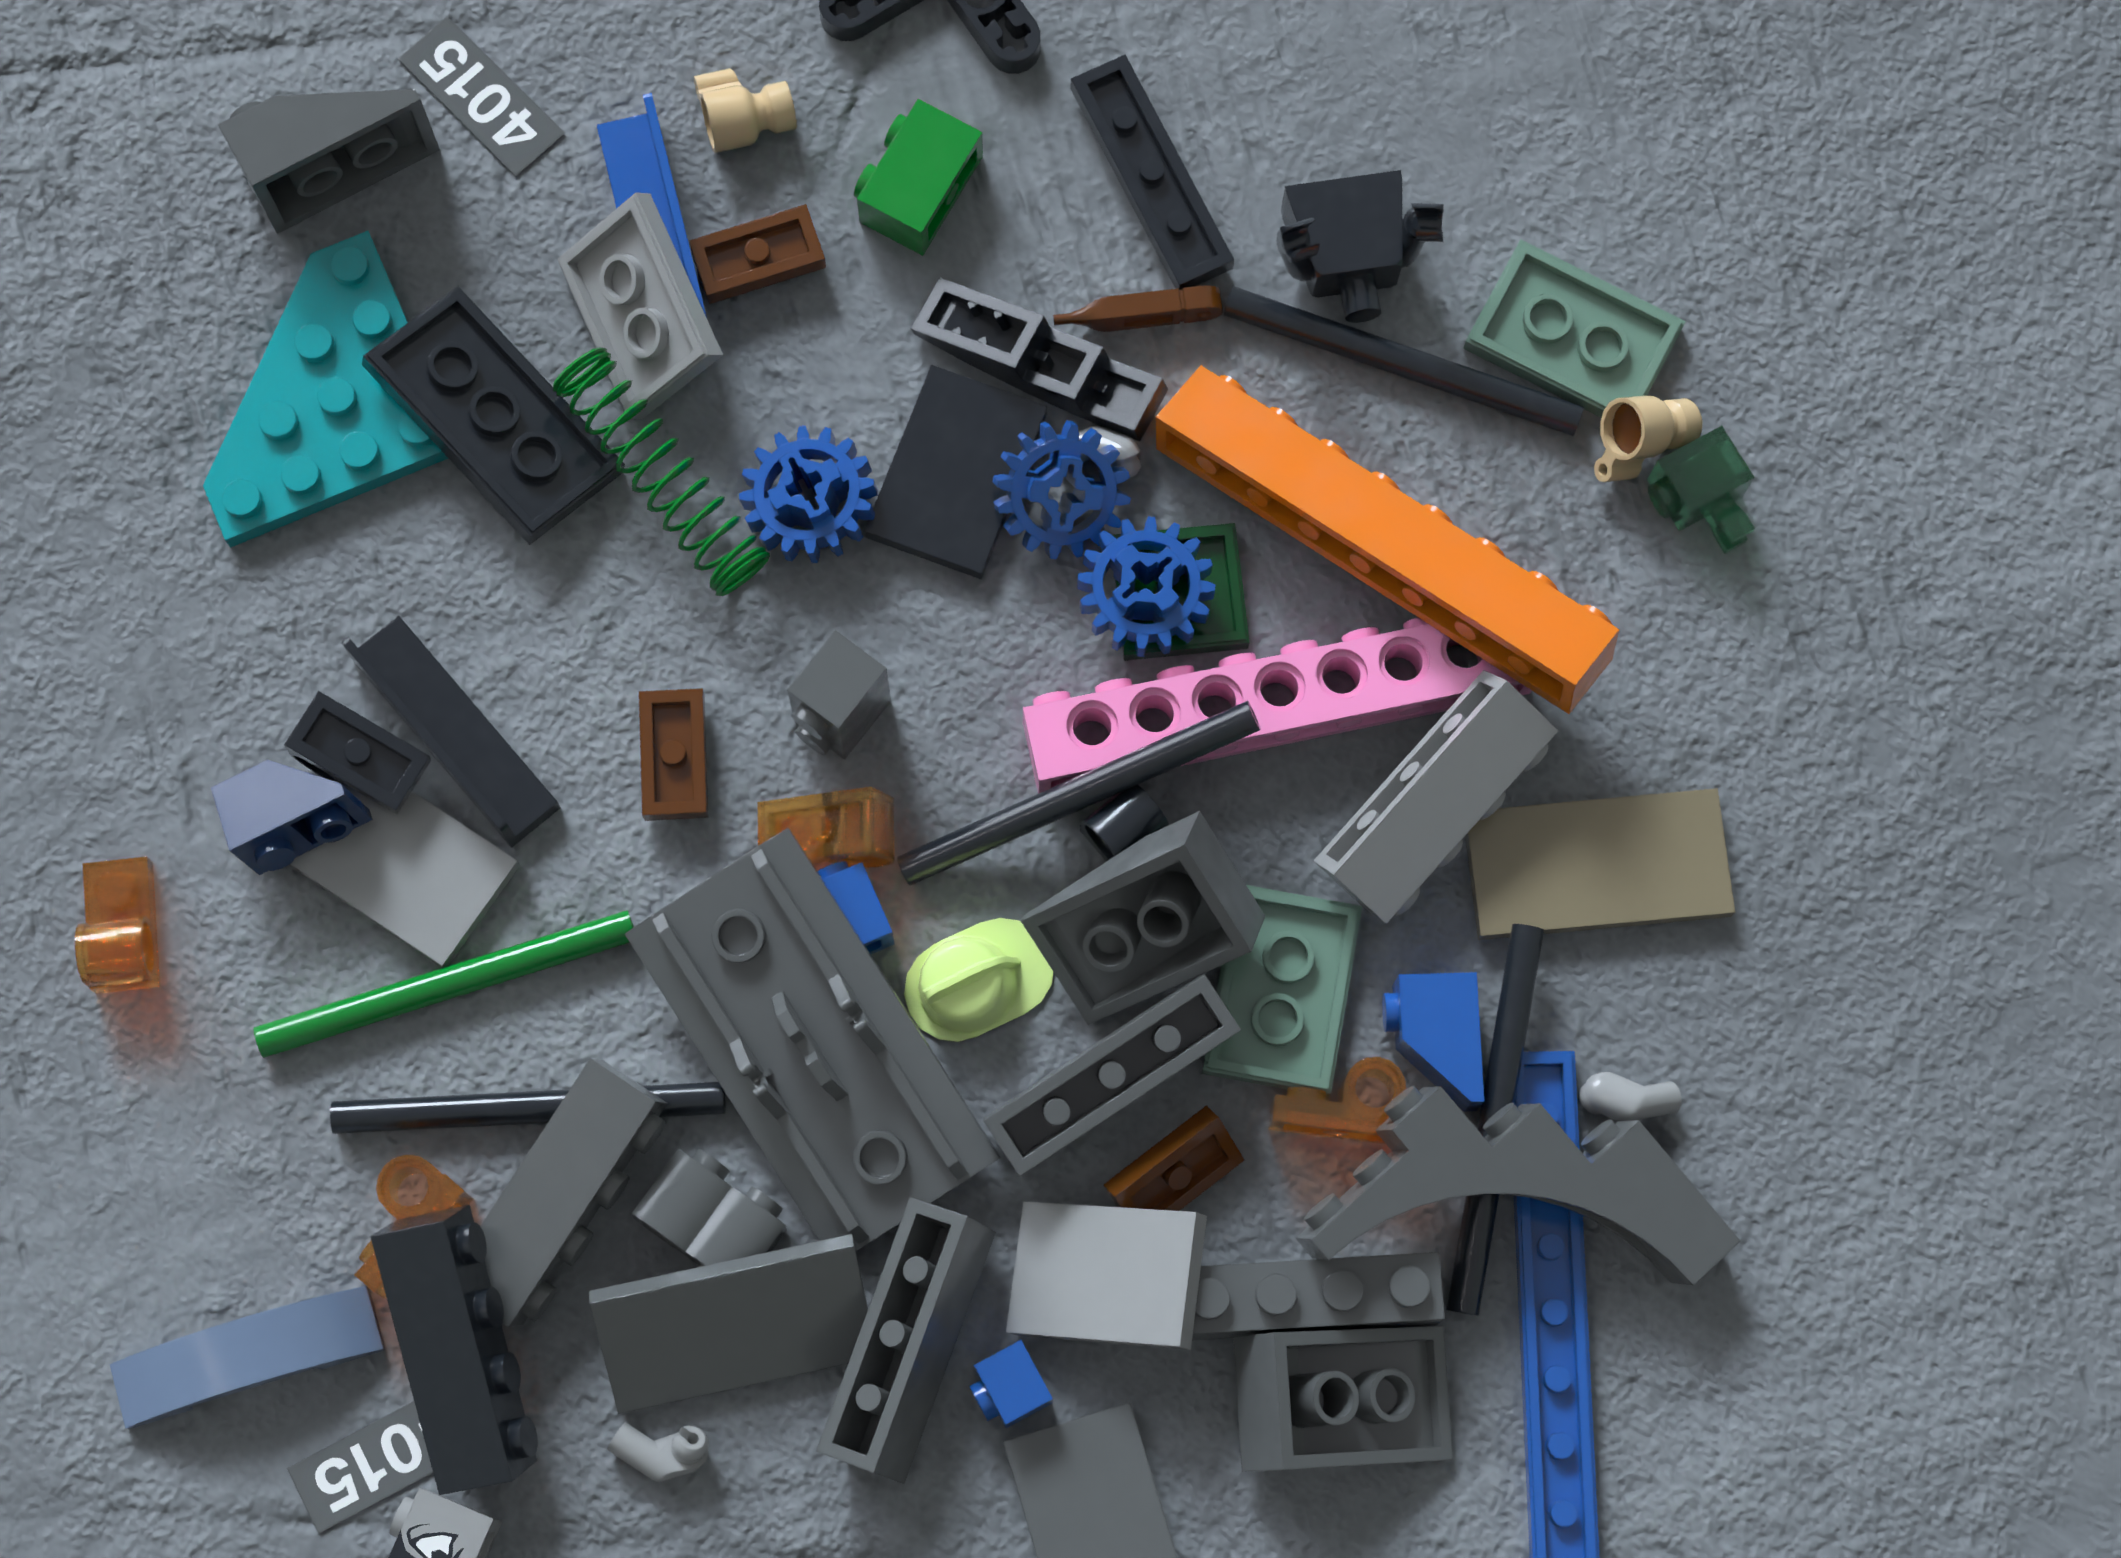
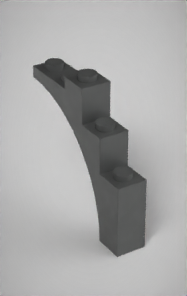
M1414 1085L1401 1092L1385 1107L1384 1112L1389 1118L1375 1130L1392 1151L1387 1155L1381 1149L1359 1165L1352 1174L1358 1182L1340 1198L1333 1193L1316 1204L1304 1217L1305 1222L1309 1226L1296 1237V1240L1312 1258L1330 1260L1359 1236L1384 1221L1414 1208L1449 1198L1478 1194H1506L1532 1198L1561 1206L1597 1222L1623 1238L1648 1258L1671 1283L1695 1285L1741 1242L1639 1120L1617 1121L1614 1123L1609 1119L1601 1123L1581 1142L1582 1147L1586 1150L1582 1153L1541 1103L1520 1104L1518 1107L1513 1102L1507 1104L1484 1124L1483 1129L1487 1132V1135L1483 1137L1441 1086L1423 1087L1418 1091Z

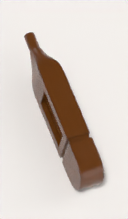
M1206 285L1186 287L1183 290H1178L1177 288L1102 297L1071 313L1053 315L1054 326L1073 324L1082 325L1096 331L1112 332L1180 324L1183 321L1184 323L1212 320L1222 315L1223 307L1220 289L1216 286Z

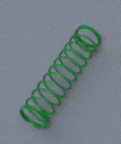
M603 347L592 349L583 354L558 375L553 383V391L557 392L558 397L573 395L570 402L571 414L578 416L589 414L585 423L586 433L590 435L605 433L601 441V452L605 454L621 452L616 462L617 472L626 474L637 471L632 480V491L644 493L653 490L647 502V510L661 512L669 509L663 520V530L673 532L685 528L679 538L678 549L691 551L702 547L694 559V569L703 571L718 566L710 578V588L712 591H716L715 595L724 596L736 590L764 567L769 560L770 553L766 552L765 547H757L741 556L722 572L736 555L755 542L756 536L751 535L725 556L706 565H699L702 556L720 536L738 524L741 516H734L707 538L692 545H683L692 529L701 519L721 506L725 501V497L720 496L691 519L675 526H668L670 518L680 505L709 483L710 477L701 478L677 499L659 507H653V501L662 488L669 481L687 470L693 464L694 458L689 457L683 460L661 480L645 487H637V483L645 470L652 463L671 451L678 444L679 438H672L647 460L629 468H622L621 464L629 451L661 427L663 419L652 421L631 441L621 446L607 449V441L620 425L641 412L646 407L648 400H639L620 415L615 422L599 429H591L590 425L597 413L624 394L631 387L632 380H625L618 384L596 405L583 410H576L575 404L582 393L606 377L617 364V361L610 360L611 353H608L607 349ZM592 363H594V364H593L589 369H587L583 374H581L579 377H577L576 379H574L573 381H571V380H572L578 373H580L583 369H585L586 367H588L589 365H591Z

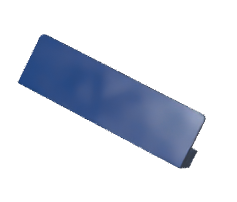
M652 93L644 94L646 114L596 125L616 209L634 193L651 194L706 316Z

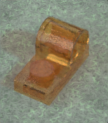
M871 786L757 802L758 846L783 830L790 828L812 864L846 861L849 867L862 862L865 868L888 866L895 861L894 798Z
M145 856L82 863L86 923L78 924L75 932L76 962L82 982L95 994L160 987L153 861Z
M1367 1057L1355 1063L1347 1073L1339 1091L1338 1102L1326 1101V1092L1323 1090L1307 1087H1289L1287 1089V1096L1275 1094L1271 1103L1268 1130L1386 1144L1375 1130L1389 1118L1384 1112L1388 1104L1375 1108L1366 1106L1359 1100L1355 1085L1357 1081L1366 1077L1379 1079L1386 1085L1389 1091V1104L1396 1096L1406 1090L1405 1077L1400 1068L1392 1061L1381 1057Z
M403 1155L393 1158L384 1165L377 1178L376 1191L378 1199L384 1208L397 1220L469 1205L474 1199L430 1162L415 1155ZM410 1175H425L428 1181V1191L424 1199L413 1206H402L398 1199V1188L402 1181ZM370 1241L359 1256V1260L364 1264L354 1275L374 1293L386 1298L372 1241Z

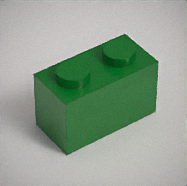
M917 99L908 116L899 114L891 124L884 141V147L887 148L886 152L877 166L870 163L863 170L856 183L854 197L857 198L859 223L923 256L983 158L982 132Z

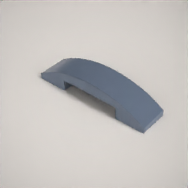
M362 1286L303 1300L207 1328L110 1364L125 1429H132L193 1410L192 1406L314 1368L323 1370L384 1351L385 1346L369 1287Z

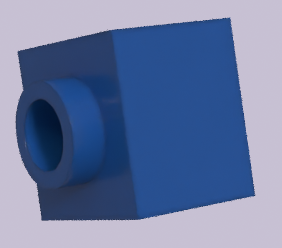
M1022 1340L974 1365L975 1372L980 1380L969 1387L987 1421L999 1416L1007 1429L1053 1403V1398Z

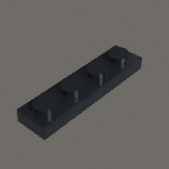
M1126 54L1071 78L1070 89L1175 289L1183 290L1186 287H1195L1232 270L1234 258Z

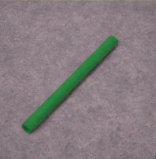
M622 911L253 1028L255 1040L263 1058L628 944L630 942L625 933L634 928L629 911Z

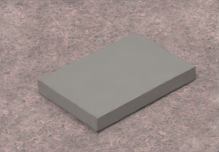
M634 193L557 259L596 348H606L607 352L611 353L610 360L617 361L616 367L608 374L613 387H616L625 380H632L631 387L619 397L624 411L641 399L648 400L646 407L631 419L645 418L723 356L651 194Z
M343 783L342 785L370 809L373 820L353 829L347 837L339 841L325 843L296 857L290 866L440 967L449 966L520 867L519 862L413 791L399 813L395 814Z
M1023 1202L1006 1333L1027 1337L1191 1350L1207 1216L1198 1212Z

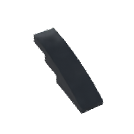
M939 278L911 327L914 335L965 363L1029 395L1087 421L1133 437L1137 441H1141L1168 391L1163 378L1110 359L1104 347L1051 328L1044 315L943 278Z

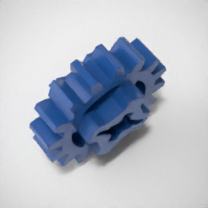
M1066 420L1062 433L1056 435L1052 426L1047 422L1040 423V439L1033 441L1023 432L1017 436L1019 444L1023 448L1018 456L1005 451L1001 454L1000 457L1010 467L1009 474L994 475L992 482L998 488L1007 491V495L993 502L994 507L999 513H1013L1003 526L1011 536L1026 530L1022 545L1028 551L1033 552L1043 541L1045 552L1050 559L1058 558L1062 545H1067L1073 555L1079 558L1083 556L1082 541L1090 538L1099 546L1100 530L1105 524L1115 528L1121 527L1122 521L1113 513L1115 505L1130 504L1131 498L1125 492L1117 489V484L1123 483L1130 478L1129 471L1124 467H1111V464L1120 455V452L1112 444L1097 450L1102 435L1095 429L1090 428L1082 438H1079L1078 425L1073 421ZM1050 453L1048 461L1035 471L1029 470L1039 458ZM1081 453L1091 458L1094 462L1101 482L1095 481L1092 478H1086L1082 474L1083 461L1080 459ZM1063 477H1065L1074 486L1073 493H1063L1060 503H1058L1049 493L1050 487H1060ZM1022 498H1026L1030 502H1038L1041 505L1040 518L1043 520L1042 526L1029 518L1024 509ZM1087 510H1093L1084 521L1073 526L1074 520Z
M799 426L797 440L788 442L786 437L778 432L774 435L777 446L774 452L770 453L759 447L754 451L761 465L759 470L749 468L743 469L742 472L746 484L752 488L751 490L739 493V500L744 510L751 511L745 517L751 532L762 531L759 538L768 551L781 543V551L787 561L792 562L800 549L806 550L812 564L819 562L820 549L829 546L830 550L837 557L843 555L840 540L848 536L860 542L863 535L857 524L858 519L874 520L875 517L872 504L865 500L878 496V489L874 479L866 478L872 472L867 457L855 458L857 449L853 440L849 437L835 446V437L831 428L825 427L817 440L811 439L806 426ZM811 459L823 460L824 462L818 463L811 461ZM781 473L778 485L771 489L774 481ZM800 479H803L808 489L812 488L813 492L817 495L815 499L819 506L818 510H814L810 501H806L801 495L803 491L798 482ZM847 499L842 511L835 518L839 504ZM798 525L801 527L809 528L810 530L793 529L792 527Z
M1148 516L1144 530L1135 531L1129 519L1122 520L1121 537L1116 539L1105 530L1099 534L1098 543L1102 553L1086 549L1083 555V564L1092 572L1078 574L1077 589L1089 592L1090 594L1080 599L1079 608L1081 614H1098L1092 622V632L1095 636L1104 633L1108 629L1114 632L1112 649L1118 651L1127 640L1135 642L1137 656L1144 657L1148 643L1157 642L1162 653L1168 654L1171 650V636L1176 634L1187 643L1193 639L1194 629L1190 620L1197 623H1206L1210 610L1200 601L1214 599L1215 584L1202 581V579H1205L1212 573L1213 564L1211 559L1195 561L1194 558L1199 552L1200 541L1197 537L1188 540L1184 544L1178 541L1179 524L1174 522L1167 529L1166 533L1157 532L1155 517ZM1138 550H1153L1160 553H1143ZM1111 568L1114 571L1113 577L1120 583V586L1112 592V597L1107 600L1103 581L1107 571ZM1185 574L1188 583V596L1182 606L1179 603V596L1172 587L1179 582L1180 576ZM1139 579L1145 585L1150 584L1154 580L1158 581L1157 593L1153 594L1147 588L1139 593L1134 592L1135 580ZM1133 619L1152 620V621H1154V623H1153V624H1141V623L1132 622V620H1133Z

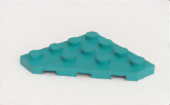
M369 231L310 254L204 481L203 488L223 537L230 548L449 459L362 366L363 355L408 323Z

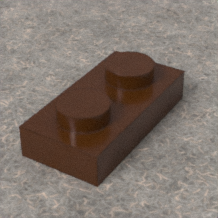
M806 204L689 240L690 249L709 305L826 268L825 257Z
M703 688L639 691L641 791L644 821L709 818L705 694Z
M1206 1105L1108 1180L1103 1186L1117 1207L1180 1211L1245 1161L1220 1118Z

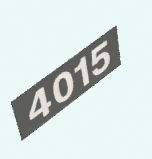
M448 16L398 58L515 176L565 134Z
M414 1401L287 1468L318 1534L433 1473Z

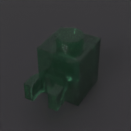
M1722 425L1657 460L1647 479L1650 484L1648 486V494L1657 512L1663 518L1671 517L1679 531L1706 518L1717 543L1724 554L1746 543L1748 540L1746 535L1752 533L1755 529L1746 513L1735 502L1744 496L1755 477Z

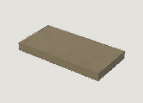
M1718 788L1498 808L1488 818L1479 820L1465 835L1478 940L1509 938L1512 924L1531 925L1544 929V934L1725 918L1732 917L1735 913Z

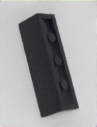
M397 616L360 647H357L349 637L341 642L353 662L511 848L561 808L557 800L400 616Z

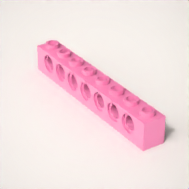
M1417 617L1403 624L1404 629L1379 634V629L1376 627L1357 629L1343 635L1342 642L1319 647L1315 640L1298 641L1282 647L1280 655L1256 659L1254 653L1235 654L1218 662L1219 667L1198 672H1195L1194 667L1189 665L1172 667L1159 672L1157 680L1133 685L1131 679L1120 678L1097 685L1095 687L1096 693L1070 697L1068 691L1046 693L1034 698L1033 706L1023 707V727L1039 794L1209 718L1202 713L1198 705L1202 699L1208 696L1223 697L1232 707L1248 700L1255 712L1261 730L1181 766L1444 712L1455 703L1483 670L1507 680L1521 695L1530 694L1532 690L1477 656L1478 664L1473 667L1462 668L1456 666L1448 658L1446 650L1449 647L1460 644ZM1392 658H1404L1414 665L1417 676L1407 681L1397 680L1387 672L1385 662ZM1333 670L1344 671L1353 678L1356 688L1344 694L1335 693L1325 685L1323 676ZM1271 683H1281L1292 691L1295 700L1286 706H1274L1263 698L1261 689ZM1156 708L1164 711L1169 716L1171 724L1163 731L1149 732L1139 725L1136 717L1143 710ZM1096 721L1106 727L1109 736L1100 744L1087 745L1077 739L1074 730L1083 722Z

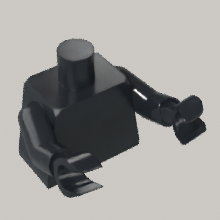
M1401 170L1285 186L1281 206V214L1285 226L1280 227V230L1277 232L1276 242L1288 273L1294 279L1306 281L1309 292L1313 297L1341 295L1345 320L1351 323L1366 322L1381 315L1377 289L1390 288L1397 285L1401 268L1408 267L1416 260L1425 242H1443L1442 216L1444 204L1411 203L1412 208L1406 212L1402 219Z

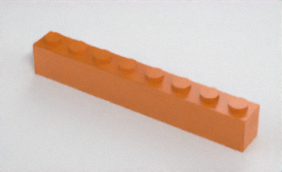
M1200 365L1156 416V449L1567 714L1572 712L1612 661L1619 629L1612 625L1609 618L1602 611L1591 605H1580L1558 591L1556 585L1545 575L1537 571L1528 572L1510 561L1493 542L1481 537H1472L1453 525L1450 518L1439 508L1430 504L1422 505L1401 492L1397 484L1387 475L1376 471L1371 473L1349 459L1346 452L1336 443L1327 439H1317L1298 427L1295 420L1282 409L1277 407L1268 408L1252 398L1233 378L1226 375L1218 376Z

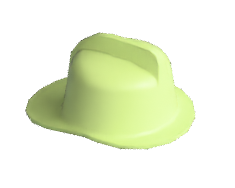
M997 918L980 922L945 938L921 953L907 973L904 996L908 1012L921 1030L938 1040L960 1042L978 1037L1023 1016L1040 1004L1052 985L1053 970L1021 921Z

